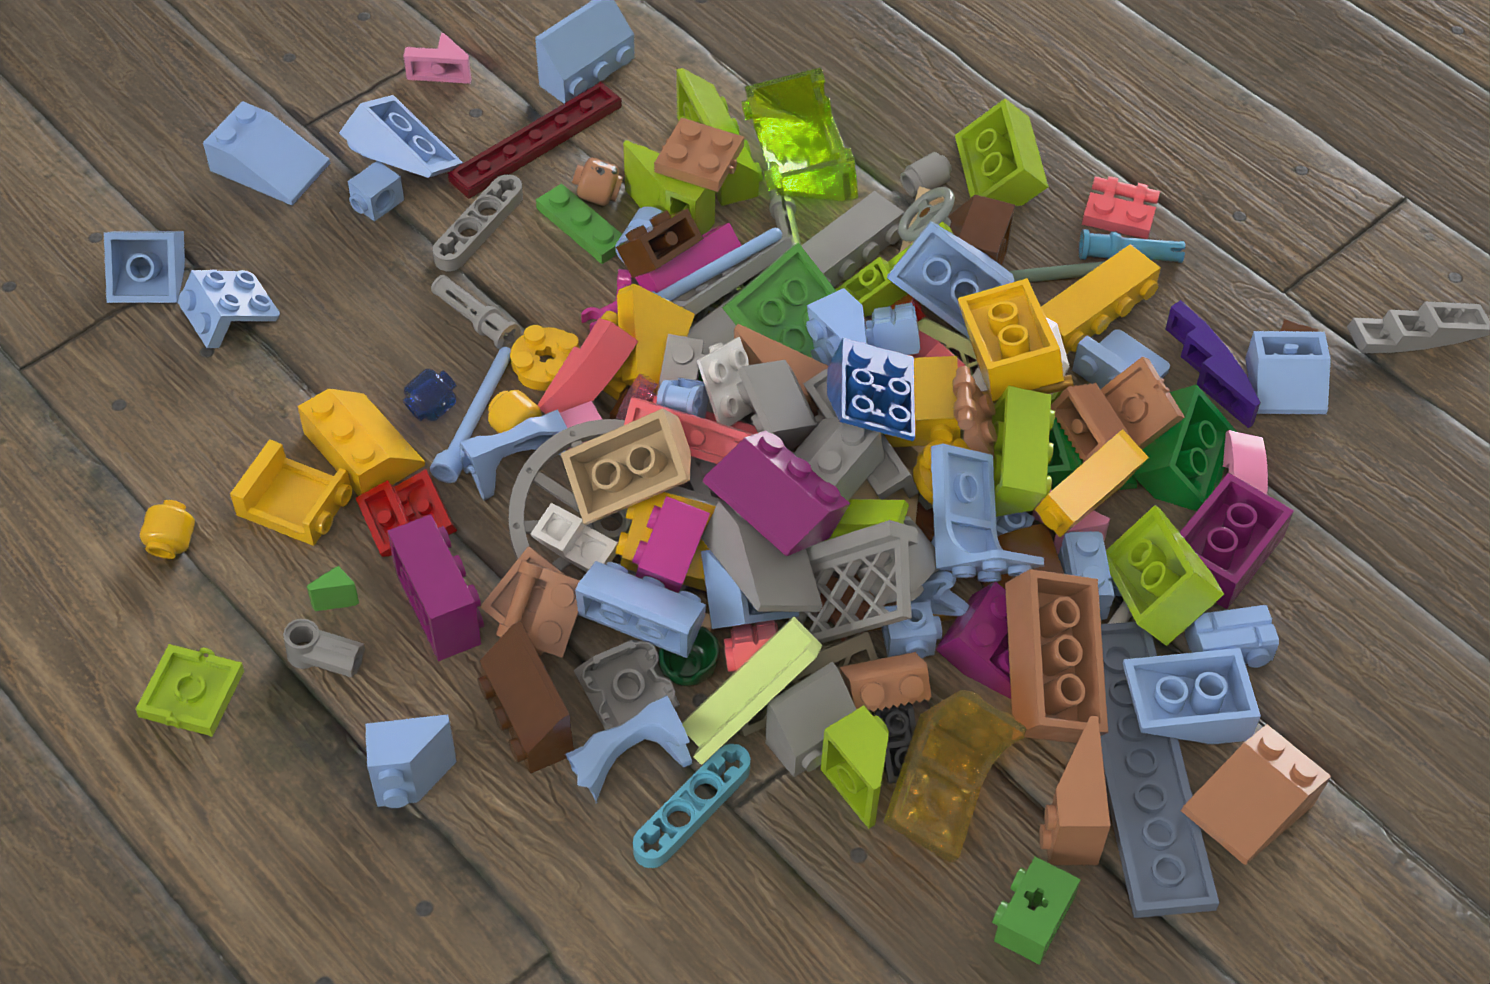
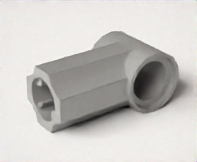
M309 619L293 620L284 629L283 636L287 659L294 667L306 669L316 666L351 678L354 674H357L365 651L364 643L321 631ZM300 642H309L307 645H297Z

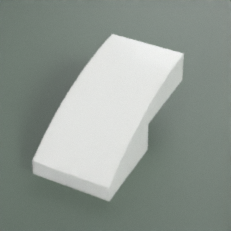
M553 503L549 505L531 532V536L538 542L585 572L591 568L595 561L606 565L607 562H612L616 556L615 552L618 542L586 526L581 518Z

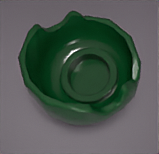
M703 626L700 627L687 658L660 648L658 652L661 672L672 682L681 686H697L711 678L720 658L718 639Z

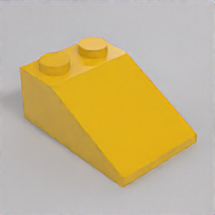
M1028 278L957 298L983 380L992 401L998 400L1008 386L1033 390L1064 381L1060 347Z

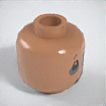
M591 157L586 161L585 166L578 164L572 184L578 186L577 196L580 199L600 206H606L610 200L616 201L624 176L619 175L617 165Z

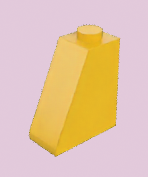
M632 284L619 289L617 293L619 327L638 340V343L621 366L622 382L632 386L634 393L652 398L654 395H657L668 334L687 337L695 314L637 284Z
M1122 429L1055 487L1035 508V511L1041 516L1043 523L1048 528L1054 530L1059 537H1062L1118 491L1149 457Z

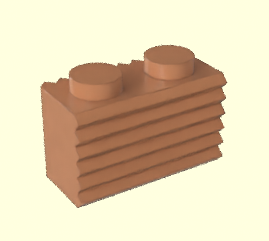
M1096 382L1088 385L1069 386L1051 404V410L1055 411L1057 423H1061V429H1065L1064 435H1068V440L1072 441L1073 447H1076V453H1079V458L1083 459V463L1122 429L1129 435Z
M916 652L839 668L840 675L856 709L864 705L868 711L872 710L875 712L877 708L883 710L886 706L890 709L892 705L898 708L900 704L906 706L908 702L914 704L916 700L921 703L923 699L929 701L932 697L927 664Z

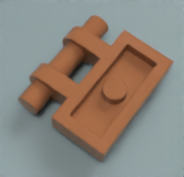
M961 366L957 368L956 377L953 379V392L957 397L953 406L954 416L958 421L959 428L964 431V441L973 451L991 454L994 459L993 442L997 441V434L992 424V416L996 413L994 403L988 394L984 395L979 389L975 379L971 376L970 368Z

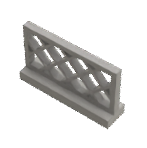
M888 520L806 548L819 595L822 593L827 598V601L819 614L817 612H799V617L795 618L803 625L809 616L814 621L809 632L820 643L911 619L909 546L918 543L917 528ZM895 553V565L890 574H888L882 567L889 555ZM865 562L869 569L859 583L854 578V575L861 563ZM837 571L841 577L831 591L826 584L832 573ZM877 576H879L884 581V584L876 598H874L868 591ZM850 584L856 591L846 606L840 599ZM892 591L896 593L897 610L889 612L884 608V605ZM865 599L871 606L863 620H859L855 613ZM837 608L842 615L835 627L831 628L827 621L834 609Z

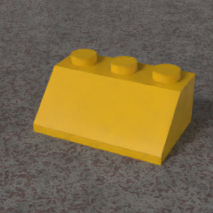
M327 389L298 406L304 434L336 471L339 468L348 471L350 485L358 496L387 480L393 485L425 466V461L363 393Z

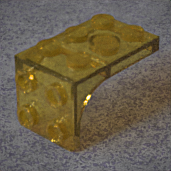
M959 690L921 713L883 823L950 863L959 859L981 787L989 770L997 758L1010 745L1024 738L1027 730L1026 727L1016 721L1011 714L998 710L985 702L977 693L967 690Z

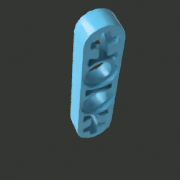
M728 744L718 749L637 831L633 838L635 860L645 868H656L666 863L748 778L751 762L749 752L738 744ZM727 760L730 763L736 760L740 761L739 769L732 766L724 773L725 761ZM723 773H724V782H723L722 778L720 777ZM702 784H710L717 789L716 795L710 799H701L694 791ZM683 811L690 816L691 820L685 826L675 827L668 822L667 818L673 812ZM660 828H661L662 831L664 832V835H663L661 838H660ZM660 838L658 852L654 849H650L648 852L644 851L645 842L652 845Z

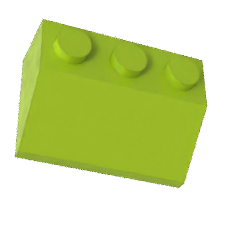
M1003 99L955 135L970 198L974 195H979L1014 204L1015 206H1021L1049 187L1030 118L1007 99Z
M1008 386L995 403L996 413L992 416V424L997 434V441L993 442L996 517L1033 511L1041 500L1050 493L1052 484L1051 476H1047L1048 464L1053 455V443L1049 442V432L1053 427L1055 411L1051 410V395Z

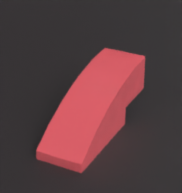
M599 318L581 348L573 347L539 401L538 406L541 412L547 414L558 409L560 413L593 401L626 361L638 340L613 322Z

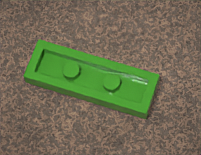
M562 183L536 199L537 210L601 264L617 255L615 245L622 233Z

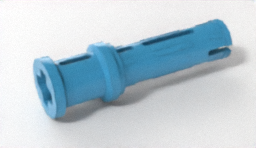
M1082 229L1079 259L1086 260L1087 257L1110 259L1129 244L1150 260L1174 261L1182 263L1184 260L1185 252H1181L1182 249H1185L1184 241L1121 237V234L1111 231L1110 234L1090 233L1088 229Z

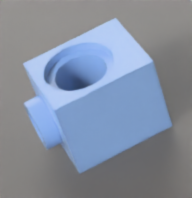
M379 161L374 162L347 181L351 206L356 212L365 214L374 222L404 201L401 177Z

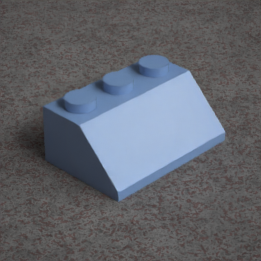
M592 0L535 37L539 86L563 104L598 82L605 80L610 74L623 65H627L635 58L634 33L614 0Z
M595 561L575 589L578 615L685 658L688 657L705 618L706 604L701 603V599L690 592L679 591L678 594L664 588L665 585L652 577L644 576L643 579L630 575L626 568L613 562H607L605 565Z

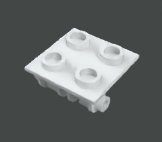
M740 337L733 339L725 345L718 343L710 346V353L697 360L716 421L727 426L733 425L753 412L749 404H745L736 385L742 381L737 369L749 365L748 356L743 348Z

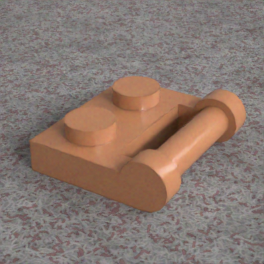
M521 560L518 569L521 575L504 624L499 623L496 635L502 637L513 624L522 620L536 578L547 581L530 632L526 633L535 649L563 658L578 616L575 589L580 580Z

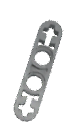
M513 175L497 177L435 242L433 257L437 268L443 271H454L462 267L513 212L523 199L522 182L519 178ZM486 208H492L497 211L490 216L480 214V211ZM466 229L477 231V234L471 237L460 235Z

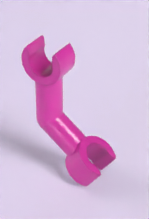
M618 269L617 293L619 289L633 284V279H631L632 276L628 269ZM617 294L616 301L601 309L595 307L585 309L581 313L582 323L590 319L598 321L606 311H613L618 315ZM597 321L592 322V323L589 325V326H590V332H591V330L593 329V327H594V325L596 324Z

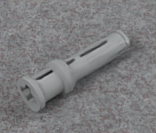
M440 275L434 280L431 292L473 323L474 330L479 335L489 337L494 341V346L499 350L502 347L512 348L521 334V327L517 323L508 322L504 319L496 307L484 306L446 275ZM456 297H458V298L461 299L464 303H466L467 306H466L465 304H463L461 301H459Z

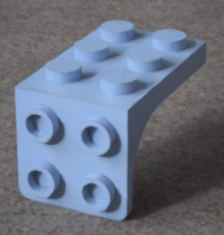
M947 444L931 446L936 569L952 571V577L969 578L977 575L980 582H995L1001 580V574L1008 573L1009 576H1019L1029 569L1043 567V557L1004 551L999 544L996 530L993 455Z

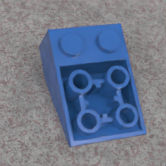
M842 338L827 369V396L839 422L913 441L915 439L914 357Z

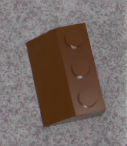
M521 621L517 622L506 631L480 660L482 676L477 678L485 700L492 698L496 705V708L493 709V714L500 730L508 729L512 737L508 742L516 762L524 761L531 774L566 759L565 754L573 751L574 748L570 714Z

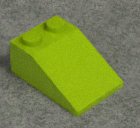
M1156 505L1106 550L1110 575L1137 625L1166 646L1224 595L1211 571Z

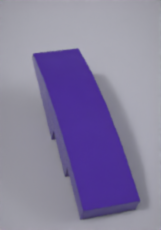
M1178 301L1170 308L1165 330L1184 345L1181 358L1200 373L1197 381L1198 387L1247 428H1250L1254 424L1261 402L1246 373L1228 347L1207 323L1184 302Z

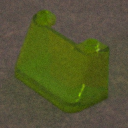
M821 67L744 86L746 100L741 101L745 120H752L768 169L764 171L769 191L775 190L777 196L847 202L858 199L855 159L851 148H844L832 115L830 99L825 96V77Z

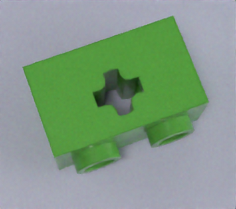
M1035 856L1028 870L1021 867L1017 872L1010 890L1015 892L1010 903L1003 900L995 913L992 923L998 927L994 942L1040 965L1075 899L1081 879ZM1032 906L1036 907L1035 911L1031 910Z

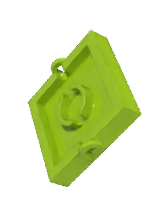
M169 644L135 709L139 718L162 723L166 726L170 725L177 729L181 728L213 737L244 673L242 662L215 656V653L208 648L203 647L199 651Z

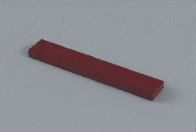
M600 82L447 173L448 181L470 199L485 190L497 177L512 174L622 107V99Z

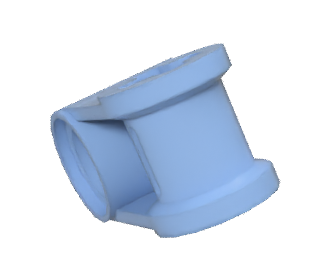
M678 378V380H664L661 383L656 404L705 419L709 397L703 381Z

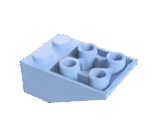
M844 288L807 305L809 321H807L806 326L813 339L814 349L811 350L813 359L829 366L842 338L868 344L863 306Z

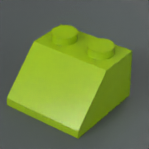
M863 705L824 729L821 771L869 829L876 822L889 731L884 721L877 715L873 717Z

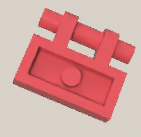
M1111 176L1108 179L1095 177L1092 190L1104 192V195L1090 192L1082 225L1148 239L1156 207L1143 203L1145 201L1157 204L1160 191L1148 189V185L1138 183L1135 186L1118 182L1119 178ZM1115 195H1118V196H1123V197H1127V198H1132V199H1134V200H1133V202H1132V201H1128V200H1123V199H1119V198H1114V196H1115Z

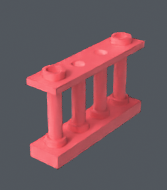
M657 395L654 396L653 402L631 398L624 425L664 408L679 417L691 456L718 464L745 437L758 433L754 425L742 421H737L731 426L717 423L714 413L706 411L704 419L656 404Z

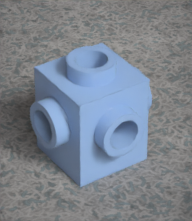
M911 601V619L882 626L888 657L916 652L920 658L935 654L936 640L942 638V626L940 617L933 616L930 601L919 603ZM897 605L885 606L884 608L892 612L897 610Z

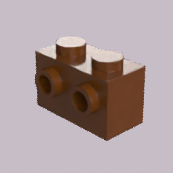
M687 208L671 215L668 210H665L649 219L651 226L648 228L641 225L625 234L628 240L616 248L632 278L658 269L703 240Z

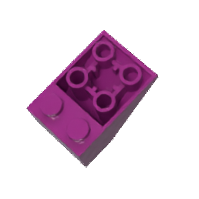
M995 581L972 594L967 601L969 605L967 612L962 616H957L935 650L965 676L1011 699L1006 590Z

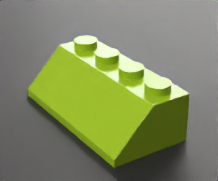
M684 68L676 69L678 120L685 118L740 135L737 120L730 117L726 99L724 96H719L715 86ZM744 140V147L737 158L734 174L729 173L719 192L715 191L721 206L759 196V182L763 181V174L759 163H754L751 158V150L747 140Z

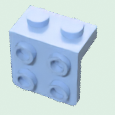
M191 270L185 287L179 295L178 304L206 348H220L231 321H277L280 312L256 276L244 270Z
M1114 330L1100 343L1088 335L1078 343L1072 370L1091 384L1096 382L1101 389L1141 357L1150 360L1160 378L1168 374L1170 364L1122 330Z

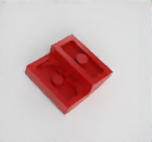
M427 469L394 487L387 480L356 497L382 557L392 556L388 530L430 514L437 527L444 526L448 535L457 531L436 484Z

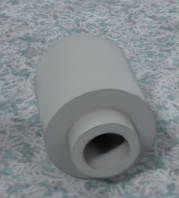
M932 152L908 165L900 175L901 183L905 191L914 197L917 195L919 186L932 190L947 183L950 180L952 168L944 155L940 156L938 153Z

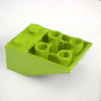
M625 140L623 143L625 191L640 208L644 206L654 207L661 211L668 210L670 215L687 208L701 235L708 232L715 223V191L655 173L654 162L660 153Z

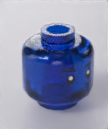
M427 368L405 385L403 391L406 397L402 401L420 422L424 419L434 422L456 404L457 399L453 389L457 385L444 370L438 374L433 369Z

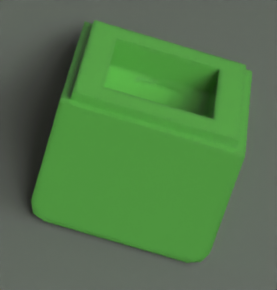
M339 566L331 569L306 586L311 606L315 611L351 607L359 604L355 583Z

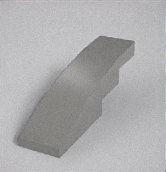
M1425 301L1418 311L1389 310L1382 319L1353 318L1347 329L1360 353H1395L1452 345L1490 335V320L1480 304Z

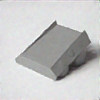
M630 640L593 656L573 670L605 730L624 724L641 712L648 704L666 695L669 697L674 708L680 706L671 681L665 678L657 664L658 653L651 643L643 640Z

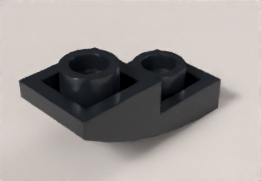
M908 702L906 706L900 704L897 708L892 705L890 709L885 706L883 710L877 708L875 712L872 711L873 717L875 715L879 716L889 731L884 765L888 784L928 779L922 738L918 737L913 704Z

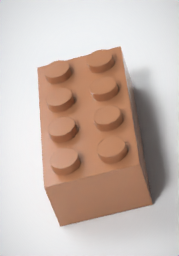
M1029 569L1006 582L1013 736L1078 743L1090 716H1098L1100 736L1108 733L1098 579Z

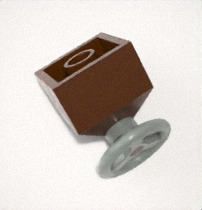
M938 187L926 192L914 201L900 220L898 234L904 241H915L930 221L937 225L943 221L950 227L955 236L982 251L1002 266L1008 251L1015 205L974 195L949 215L955 201L954 193L947 187ZM944 197V201L934 206L929 204L937 198ZM918 213V215H917V217H916V220H915L914 223L909 227L911 221L913 220V218L915 217V215Z

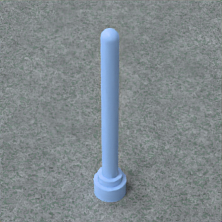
M772 228L655 294L671 302L779 241L782 238V232L779 228Z
M502 347L496 355L448 450H443L442 453H438L430 466V472L436 479L446 483H454L458 479L463 469L460 456V442L470 439L510 361L511 349L509 347Z

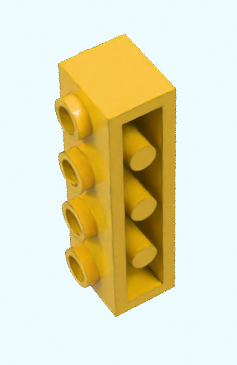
M1129 244L1041 306L1045 317L1058 324L1066 354L1070 351L1076 352L1078 343L1087 335L1091 337L1095 333L1101 334L1116 318L1126 316L1134 305L1143 299H1150L1158 289L1157 281L1161 267Z

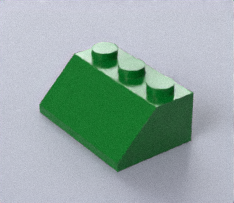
M1195 384L1170 392L1185 418L1142 449L1149 458L1133 476L1153 498L1198 511L1221 482L1225 470L1223 460L1226 432L1229 430L1237 432V430L1198 385Z

